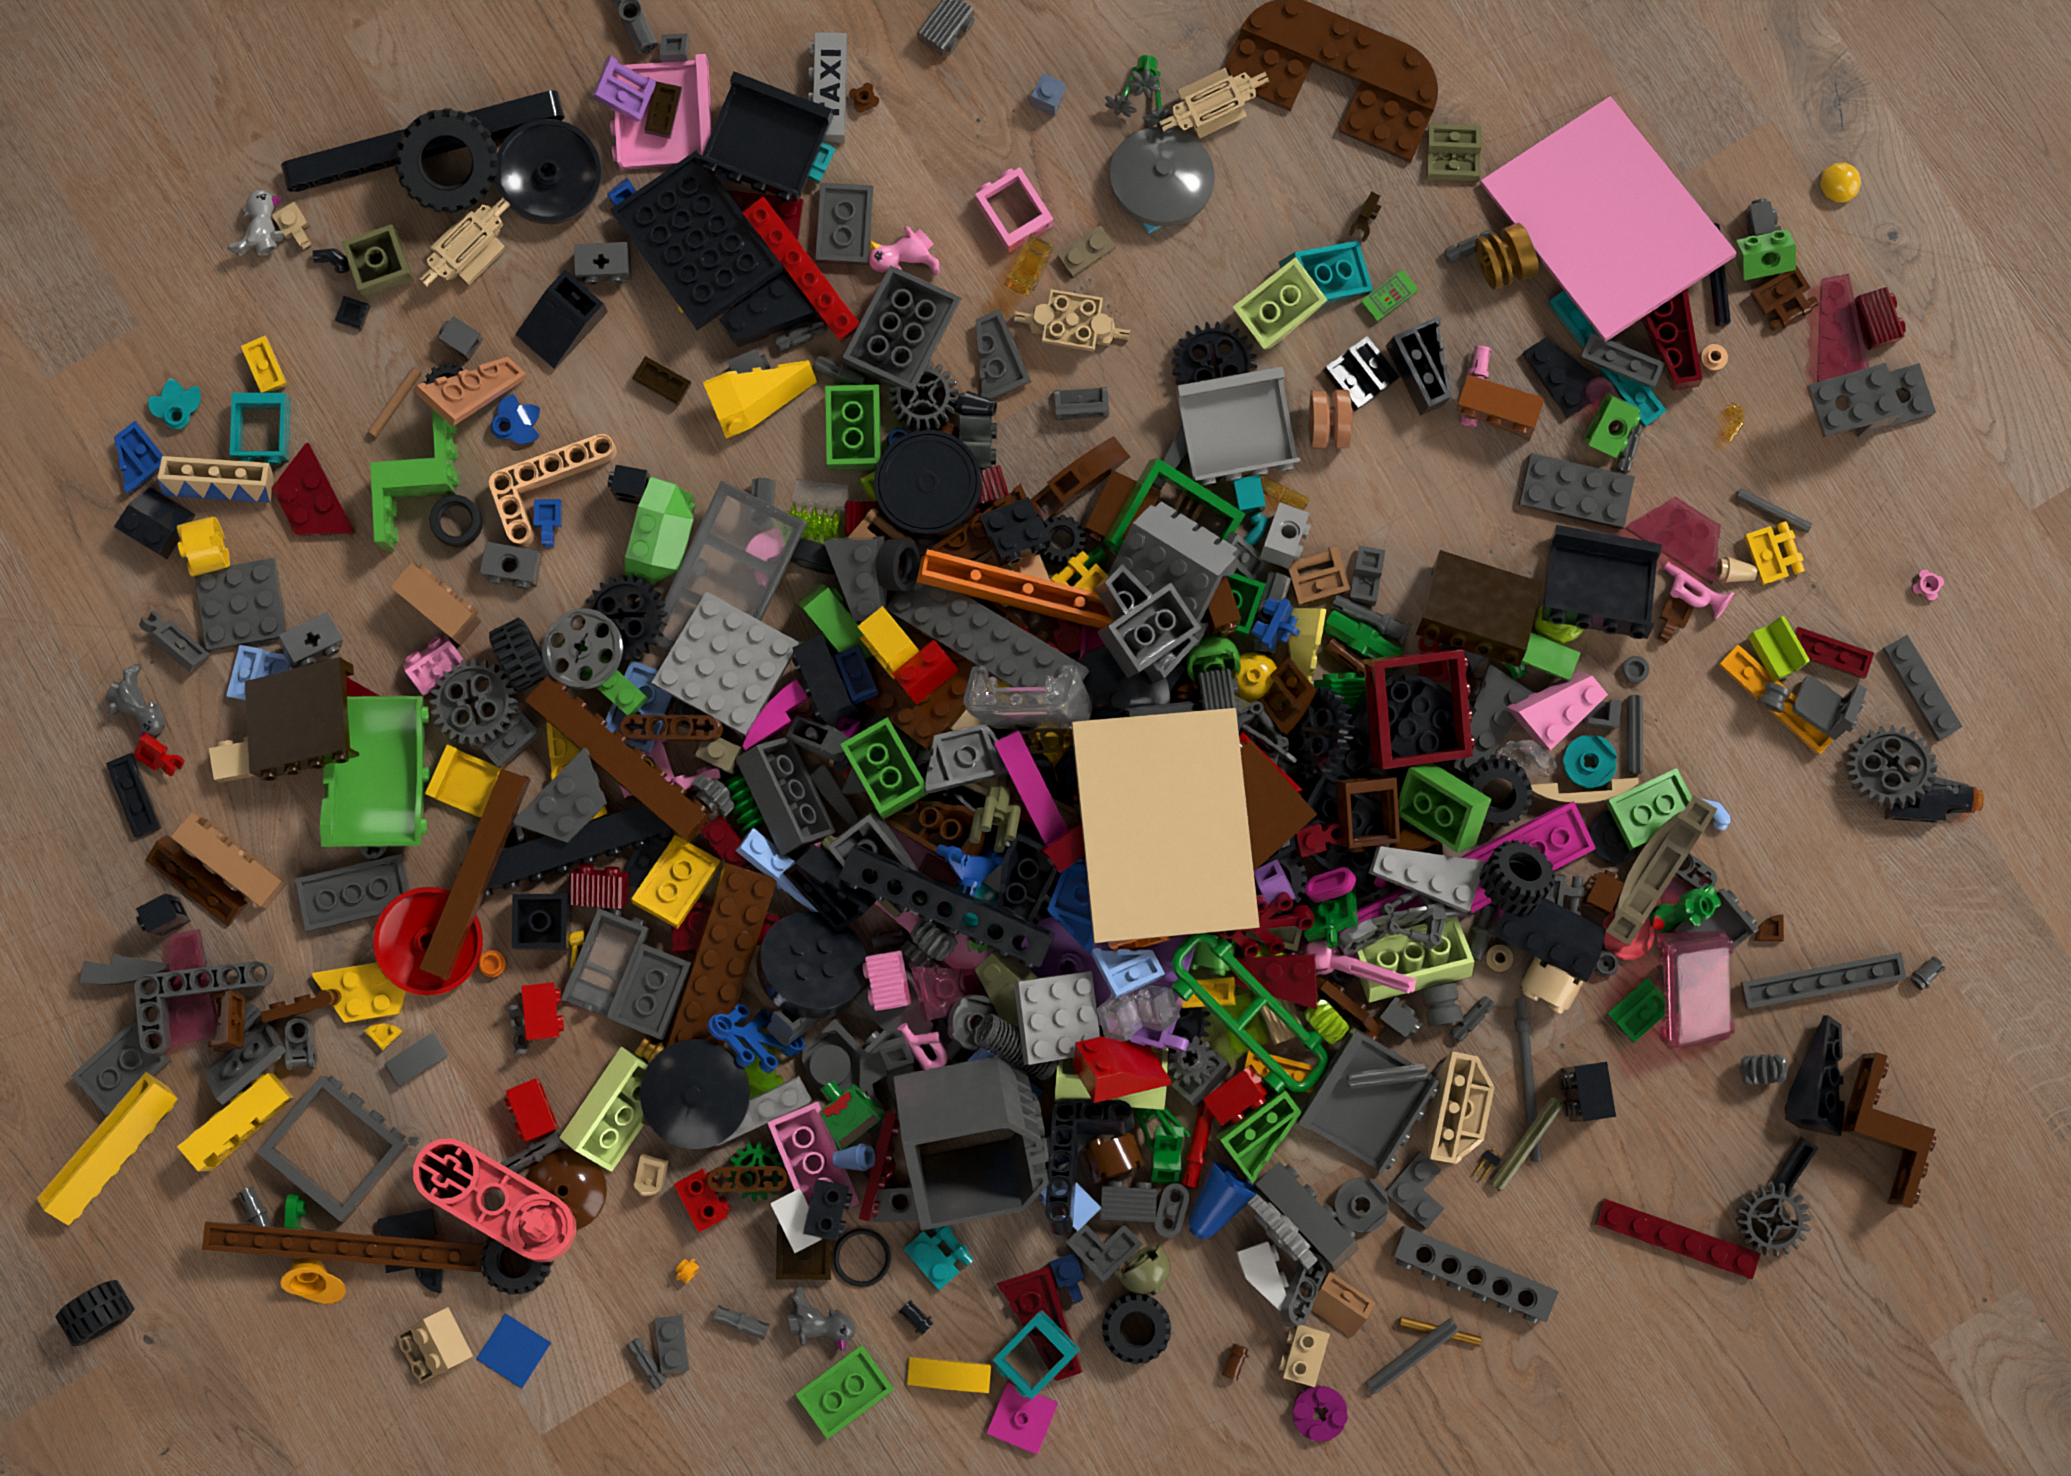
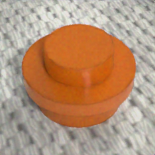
M489 950L481 955L478 966L483 975L497 977L504 972L506 960L500 952Z

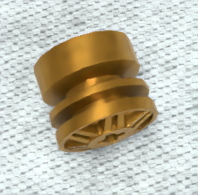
M1518 222L1501 230V240L1494 232L1489 233L1487 238L1481 236L1475 240L1480 270L1488 285L1494 291L1501 289L1503 284L1506 286L1513 283V274L1519 281L1538 274L1539 266L1535 248L1527 230L1521 223Z

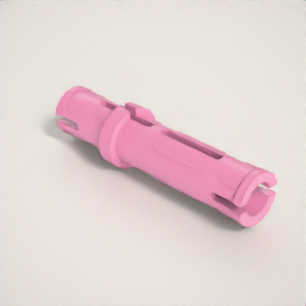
M1475 346L1472 366L1468 369L1467 374L1481 379H1488L1489 372L1487 368L1492 349L1485 346ZM1462 416L1460 424L1468 427H1477L1478 419H1469Z

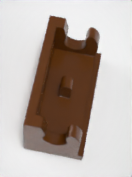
M231 989L211 994L210 1000H216L218 1012L216 1039L208 1041L209 1048L214 1047L216 1052L243 1048L245 995Z

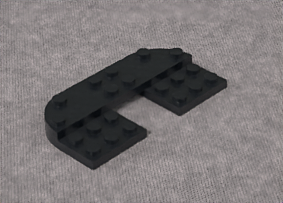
M1405 673L1385 676L1391 751L1399 757L1455 749L1456 737L1452 693L1436 682L1422 676ZM1366 689L1349 713L1353 717L1348 720V724L1353 725L1354 728L1348 730V734L1353 739L1346 742L1350 750H1343L1345 760L1337 759L1339 767H1331L1330 773L1324 772L1323 775H1313L1301 796L1317 813L1305 826L1318 823L1321 824L1323 830L1328 823L1338 824L1336 781L1375 777L1380 770L1379 768L1372 767ZM1469 705L1473 718L1477 710ZM1447 761L1432 763L1443 769ZM1366 792L1350 794L1353 837L1383 834L1382 807L1365 797ZM1399 819L1401 834L1402 830L1410 825ZM1339 828L1332 830V838L1339 836ZM1326 842V851L1308 856L1316 864L1329 871L1342 867L1348 868L1356 877L1355 887L1365 894L1369 895L1375 886L1376 876L1369 873L1376 852L1375 846H1366V851L1350 852L1349 848L1340 844Z

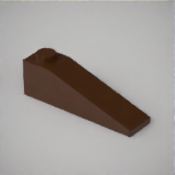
M919 799L884 819L889 826L936 855V849L939 845L954 846L959 848L962 853L972 856H980L983 851L986 832L982 831L979 843L975 844L969 841L972 821L976 812L966 806H955L934 800L932 802Z

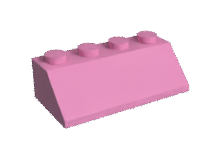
M819 1101L767 1122L794 1190L800 1189L808 1205L810 1204L816 1179L849 1186L848 1193L852 1194L850 1207L860 1204L847 1170L836 1168L833 1164V1154L839 1150L820 1114L821 1106Z

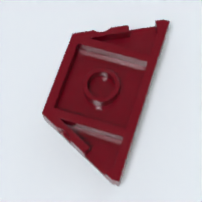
M309 442L304 444L272 487L294 533L297 536L355 534L356 532Z

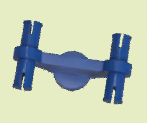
M939 845L936 849L937 855L945 857V860L958 878L957 883L961 884L960 890L972 896H975L976 888L981 887L984 878L998 866L1003 865L1004 853L994 851V849L990 850L986 847H983L980 856L966 855L954 846Z

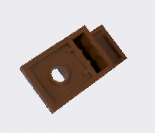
M1878 1052L1865 1053L1861 1060L1843 1120L1842 1132L1902 1151L1887 1204L1901 1208H1913V1204L1916 1205L1921 1195V1189L1918 1188L1921 1178H1924L1928 1171L1929 1163L1926 1162L1928 1154L1933 1151L1937 1138L1934 1136L1936 1129L1873 1109V1104L1876 1105L1880 1099L1881 1089L1878 1088L1881 1078L1884 1079L1887 1075L1889 1063L1886 1062L1887 1055Z

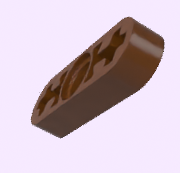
M780 1166L717 1167L709 1173L707 1180L709 1187L716 1192L779 1191L787 1185L788 1174ZM759 1170H764L763 1176H771L773 1171L776 1170L778 1175L783 1176V1181L778 1182L777 1187L773 1186L771 1181H764L765 1187L760 1188L761 1176ZM720 1171L723 1172L724 1177H733L731 1171H737L735 1176L737 1188H732L733 1182H725L723 1187L719 1188L718 1183L713 1182V1177H717ZM745 1171H751L755 1174L756 1181L751 1187H745L740 1182L741 1174Z

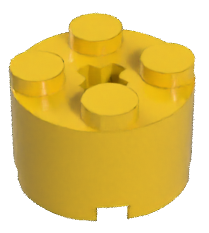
M206 517L177 525L178 534L182 540L178 542V548L182 558L187 557L188 559L187 567L191 577L230 566L228 547L225 548L223 539H225V536L216 517Z

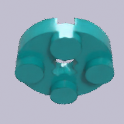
M1584 735L1576 738L1566 747L1561 763L1567 778L1573 784L1584 789H1592L1603 786L1612 779L1617 768V755L1612 744L1605 738ZM1585 755L1596 758L1594 761L1596 767L1594 769L1584 766L1585 760L1583 758Z

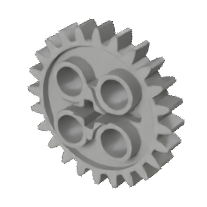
M1257 1194L1247 1202L1256 1213L1254 1218L1267 1231L1265 1234L1279 1248L1284 1249L1294 1261L1298 1259L1307 1269L1317 1261V1258L1309 1250L1311 1246L1298 1233L1299 1229L1286 1215L1283 1216L1270 1202L1266 1203Z

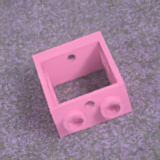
M1020 167L1016 170L1009 169L1000 175L998 181L993 184L991 182L985 183L978 188V193L975 194L976 203L1008 253H1011L1053 227V217ZM1019 181L1040 216L1008 234L987 199Z

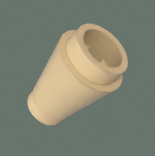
M1727 556L1724 559L1719 558L1716 562L1715 578L1721 580L1722 583L1754 581L1756 579V565Z

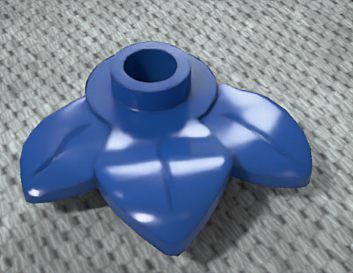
M514 394L503 398L498 405V415L491 422L493 435L500 440L512 439L517 444H528L536 441L539 438V434L532 426L535 425L539 418L540 408L531 404L519 405ZM507 423L509 424V429L501 431L500 426Z

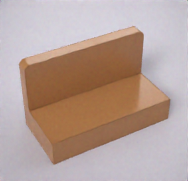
M1329 1272L1319 1288L1311 1310L1348 1336L1353 1337L1367 1320L1375 1302L1332 1272Z

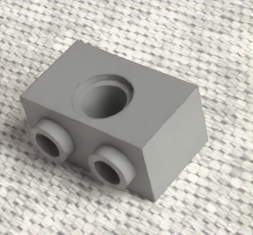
M1279 502L1259 559L1290 569L1293 560L1299 561L1304 547L1299 545L1300 539L1307 538L1311 524L1306 523L1309 512Z

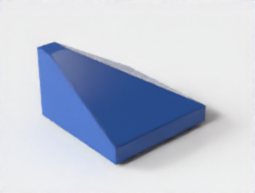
M626 177L610 190L607 195L613 205L616 206L635 193L636 190Z

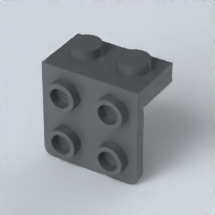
M1807 675L1803 679L1792 710L1799 717L1835 741L1846 730L1848 732L1852 731L1858 723L1859 719L1856 717L1865 705L1863 699L1867 689L1858 683L1842 697L1813 676Z

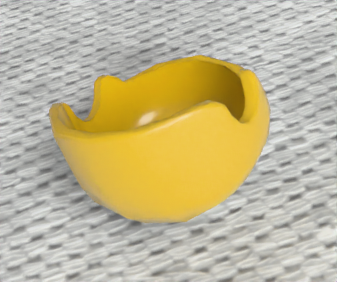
M1845 162L1833 163L1824 169L1820 181V188L1825 197L1835 203H1845L1856 197L1861 185V178L1857 169Z

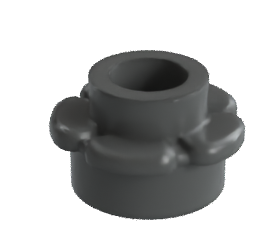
M1608 950L1601 951L1600 959L1595 966V972L1602 977L1614 975L1618 970L1619 959ZM1607 961L1608 966H1604L1603 962Z

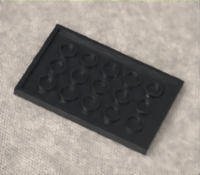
M696 150L617 204L610 211L698 331L783 272L784 268L717 177L702 169L698 160L699 153Z

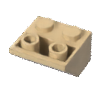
M449 1307L419 1321L396 1335L400 1349L405 1353L411 1365L412 1373L417 1377L420 1385L473 1356Z

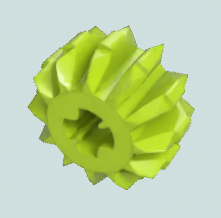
M1318 998V1009L1308 1007L1303 1012L1305 1019L1329 1044L1340 1041L1349 1030V1025L1323 998Z

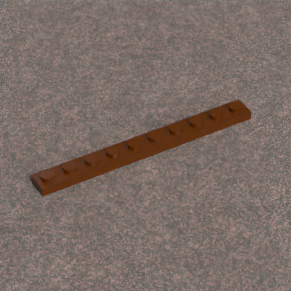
M213 1221L205 1222L202 1250L470 1272L482 1271L480 1260L483 1257L481 1250L484 1248V1244Z

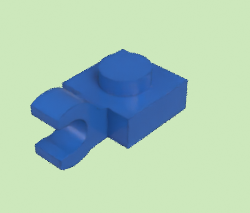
M534 499V527L542 528L541 544H543V547H554V528H562L561 499Z

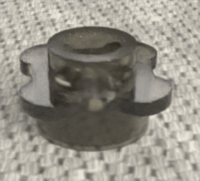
M1466 670V679L1469 684L1472 683L1473 685L1470 688L1468 700L1473 702L1477 700V694L1480 690L1486 687V681L1483 678L1476 677L1473 671Z

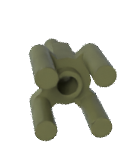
M1010 774L998 777L997 787L988 789L984 807H979L974 811L976 813L973 817L969 837L971 843L977 844L980 842L982 831L989 832L992 824L997 825L994 851L999 853L1005 851L1006 840H1016L1021 813L1020 807L1013 805L1014 795L1008 789Z

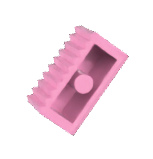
M902 950L867 956L866 962L863 963V972L865 978L870 979L871 989L868 990V1000L871 1006L874 1005L875 1011L910 1005L911 1000Z

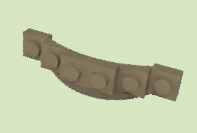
M1694 794L1683 811L1671 817L1657 830L1637 857L1624 882L1625 884L1616 905L1615 918L1607 928V933L1628 946L1631 944L1672 878L1716 813V807Z

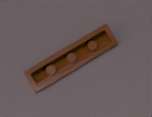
M168 835L156 841L146 858L149 864L227 927L232 924L248 904L242 894L229 888L223 883L224 880L221 877L208 871L202 866L203 863L200 860L188 855L182 850V846Z

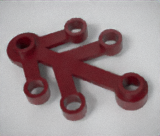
M1281 892L1269 905L1262 895H1256L1257 904H1259L1257 905L1259 928L1215 933L1218 937L1222 936L1226 940L1232 938L1241 946L1246 957H1254L1260 950L1257 942L1254 939H1248L1241 932L1251 930L1266 943L1270 953L1276 955L1284 950L1285 944L1279 936H1274L1267 929L1296 926L1298 929L1308 930L1313 926L1315 916L1308 906L1300 905L1294 908L1291 915L1271 917L1277 911H1287L1293 906V900L1287 892Z

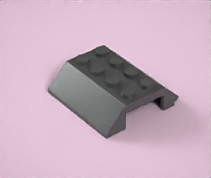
M1161 501L1156 507L1150 505L1133 522L1110 571L1123 564L1152 594L1172 583L1201 627L1199 631L1193 634L1198 640L1194 646H1198L1209 625V622L1203 619V616L1222 577L1234 574L1240 562L1236 557L1239 549L1225 540L1218 544L1219 536L1202 526L1197 530L1198 524L1181 513L1176 517L1177 511Z

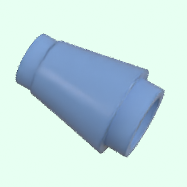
M862 1143L834 1152L833 1164L836 1168L867 1171L875 1164V1152L871 1146Z

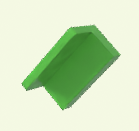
M1531 633L1527 651L1521 663L1562 680L1570 681L1581 652Z

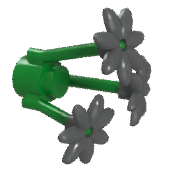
M1151 55L1140 56L1137 67L1132 68L1131 76L1123 94L1120 96L1116 94L1115 98L1106 95L1107 103L1105 106L1114 109L1116 115L1122 112L1125 116L1131 117V113L1137 111L1130 106L1132 101L1127 98L1131 88H1135L1134 96H1138L1144 91L1147 98H1151V90L1155 91L1156 109L1151 110V115L1143 116V120L1147 121L1146 126L1148 127L1156 124L1158 127H1163V125L1160 126L1159 121L1172 116L1173 113L1168 114V109L1162 108L1159 81L1161 73L1157 71L1158 60Z

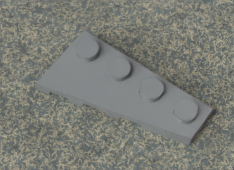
M1380 846L1376 849L1369 873L1467 913L1471 910L1480 880L1479 875L1485 861Z

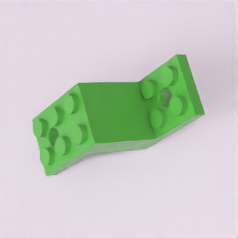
M433 409L435 458L370 462L374 542L384 551H395V543L399 542L398 528L394 527V517H397L398 509L397 503L393 501V498L456 494V486L460 485L459 471L455 470L454 460H458L459 456L458 446L453 444V434H457V424L452 427Z

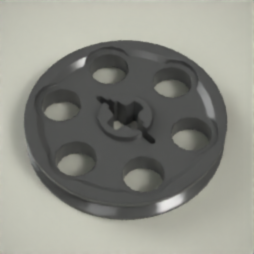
M586 608L571 610L557 618L549 627L542 646L543 661L549 673L565 686L580 690L594 688L607 681L617 670L623 654L622 636L614 622L601 612ZM578 617H584V627L580 630H574V620ZM608 625V635L604 638H598L597 629L599 626ZM560 634L564 635L565 643L563 646L554 648L552 643L554 637ZM585 644L588 647L587 652L582 651L580 653L577 650L578 647ZM606 650H611L613 652L612 660L606 664L602 663L600 660L601 654ZM567 660L569 663L567 671L561 674L557 673L556 666L558 662ZM585 668H591L593 671L592 677L588 681H581V671Z

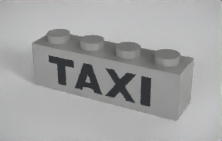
M815 32V41H810V57H814V67L809 68V82L814 83V92H809L808 100L829 107L833 111V119L823 142L845 143L848 64L847 33Z

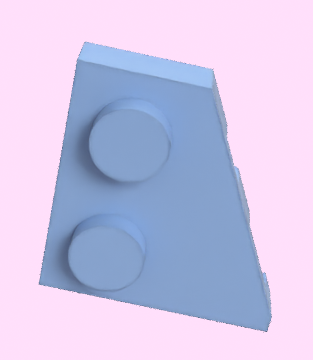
M1095 948L1091 952L1115 999L1159 980L1165 975L1153 950L1131 951L1129 949H1118L1117 951H1101V948Z

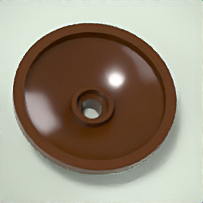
M563 1149L547 1154L543 1157L544 1160L534 1164L527 1176V1180L537 1183L579 1211L574 1217L576 1220V1230L589 1225L602 1211L607 1197V1183L602 1169L597 1163L575 1150ZM562 1185L568 1189V1193L565 1196L559 1194V1188Z

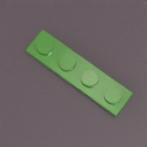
M565 638L556 646V648L563 646V644L565 643ZM584 644V646H579L577 650L580 653L582 651L587 652L588 647ZM600 656V660L602 663H609L602 656ZM585 668L581 671V674L589 680L593 675V671L591 668ZM618 670L607 681L596 687L627 716L636 714L649 699Z

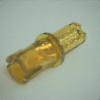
M1265 475L1262 476L1263 494L1276 499L1278 504L1282 502L1294 508L1305 510L1309 502L1308 497L1287 488L1288 484L1284 486L1267 478Z

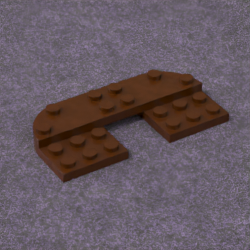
M1305 0L1269 1L1258 7L1248 16L1241 27L1239 36L1224 67L1229 76L1232 75L1234 78L1245 72L1250 78H1253L1265 72L1267 76L1258 81L1268 77L1269 82L1255 88L1256 97L1290 112L1312 63L1358 81L1360 85L1339 133L1407 162H1412L1438 98V83L1435 72L1429 61L1420 51L1405 42Z

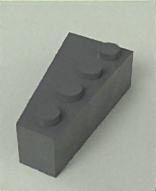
M1123 564L1111 570L1094 588L1113 621L1152 595ZM1193 635L1144 669L1152 684L1164 679L1198 642Z
M1278 1162L1256 1183L1257 1188L1283 1216L1286 1215L1299 1229L1298 1232L1305 1236L1312 1247L1328 1260L1329 1265L1336 1272L1359 1250L1356 1241L1353 1239L1356 1234L1346 1223L1341 1226L1334 1219L1337 1214L1328 1204L1320 1205L1315 1199L1318 1194L1308 1184L1303 1187L1297 1181L1299 1174L1289 1164L1284 1167Z

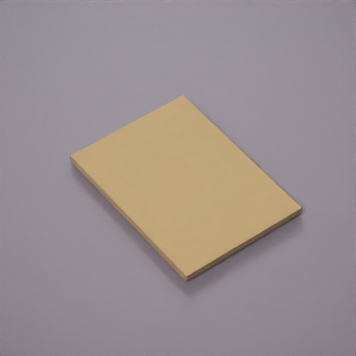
M1236 708L1072 722L1093 942L1103 943L1259 928Z

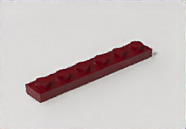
M1603 1199L1595 1225L1749 1279L1754 1278L1761 1256L1759 1252L1608 1199Z

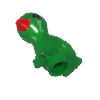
M1707 885L1705 889L1696 888L1685 893L1675 905L1662 903L1654 907L1649 914V921L1651 926L1659 932L1671 931L1682 922L1691 923L1692 926H1700L1701 921L1707 920L1713 915L1715 908L1721 906V902L1713 885Z

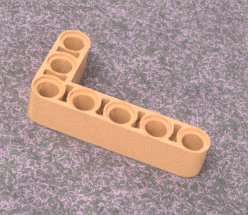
M597 434L498 470L490 476L489 486L506 534L515 546L525 548L531 545L534 540V531L520 494L613 460L617 449L608 435ZM601 443H608L610 448L606 453H597V447ZM583 452L585 456L581 462H572V456L575 453ZM552 461H558L560 464L559 468L554 472H548L547 465ZM527 470H533L534 477L530 481H523L522 474ZM500 480H509V486L505 490H497V483ZM513 503L517 504L518 509L516 513L507 515L505 512L507 506ZM525 528L527 530L526 536L520 540L515 539L514 534L516 530Z

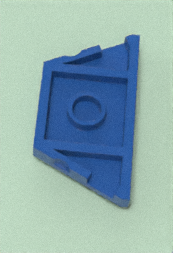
M1080 858L1061 872L1047 911L1087 953L1091 954L1095 943L1093 942L1085 858Z

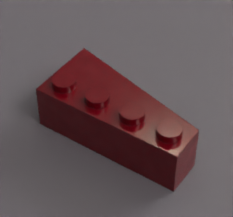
M1685 289L1641 318L1659 361L1665 363L1663 371L1672 391L1699 387L1703 380L1688 290Z

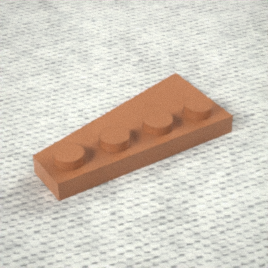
M504 357L479 365V368L476 370L468 371L466 369L459 371L456 376L450 378L445 376L437 378L431 384H418L415 387L414 393L453 427L524 381L527 373L509 357Z

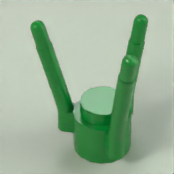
M1165 1106L1164 1110L1137 1108L1138 1110L1134 1113L1140 1123L1150 1151L1154 1147L1145 1118L1148 1121L1158 1118L1174 1139H1177L1178 1135L1162 1113L1176 1127H1184ZM1184 1127V1135L1190 1137L1189 1131Z

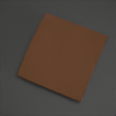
M1290 657L1270 675L1274 680L1272 686L1263 697L1257 699L1263 704L1264 709L1279 729L1286 735L1302 718L1316 692V689Z

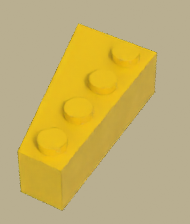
M260 1074L257 1079L250 1083L252 1086L248 1090L238 1093L236 1097L230 1100V1104L227 1107L216 1112L206 1124L177 1146L198 1172L213 1171L294 1099V1096L275 1074Z

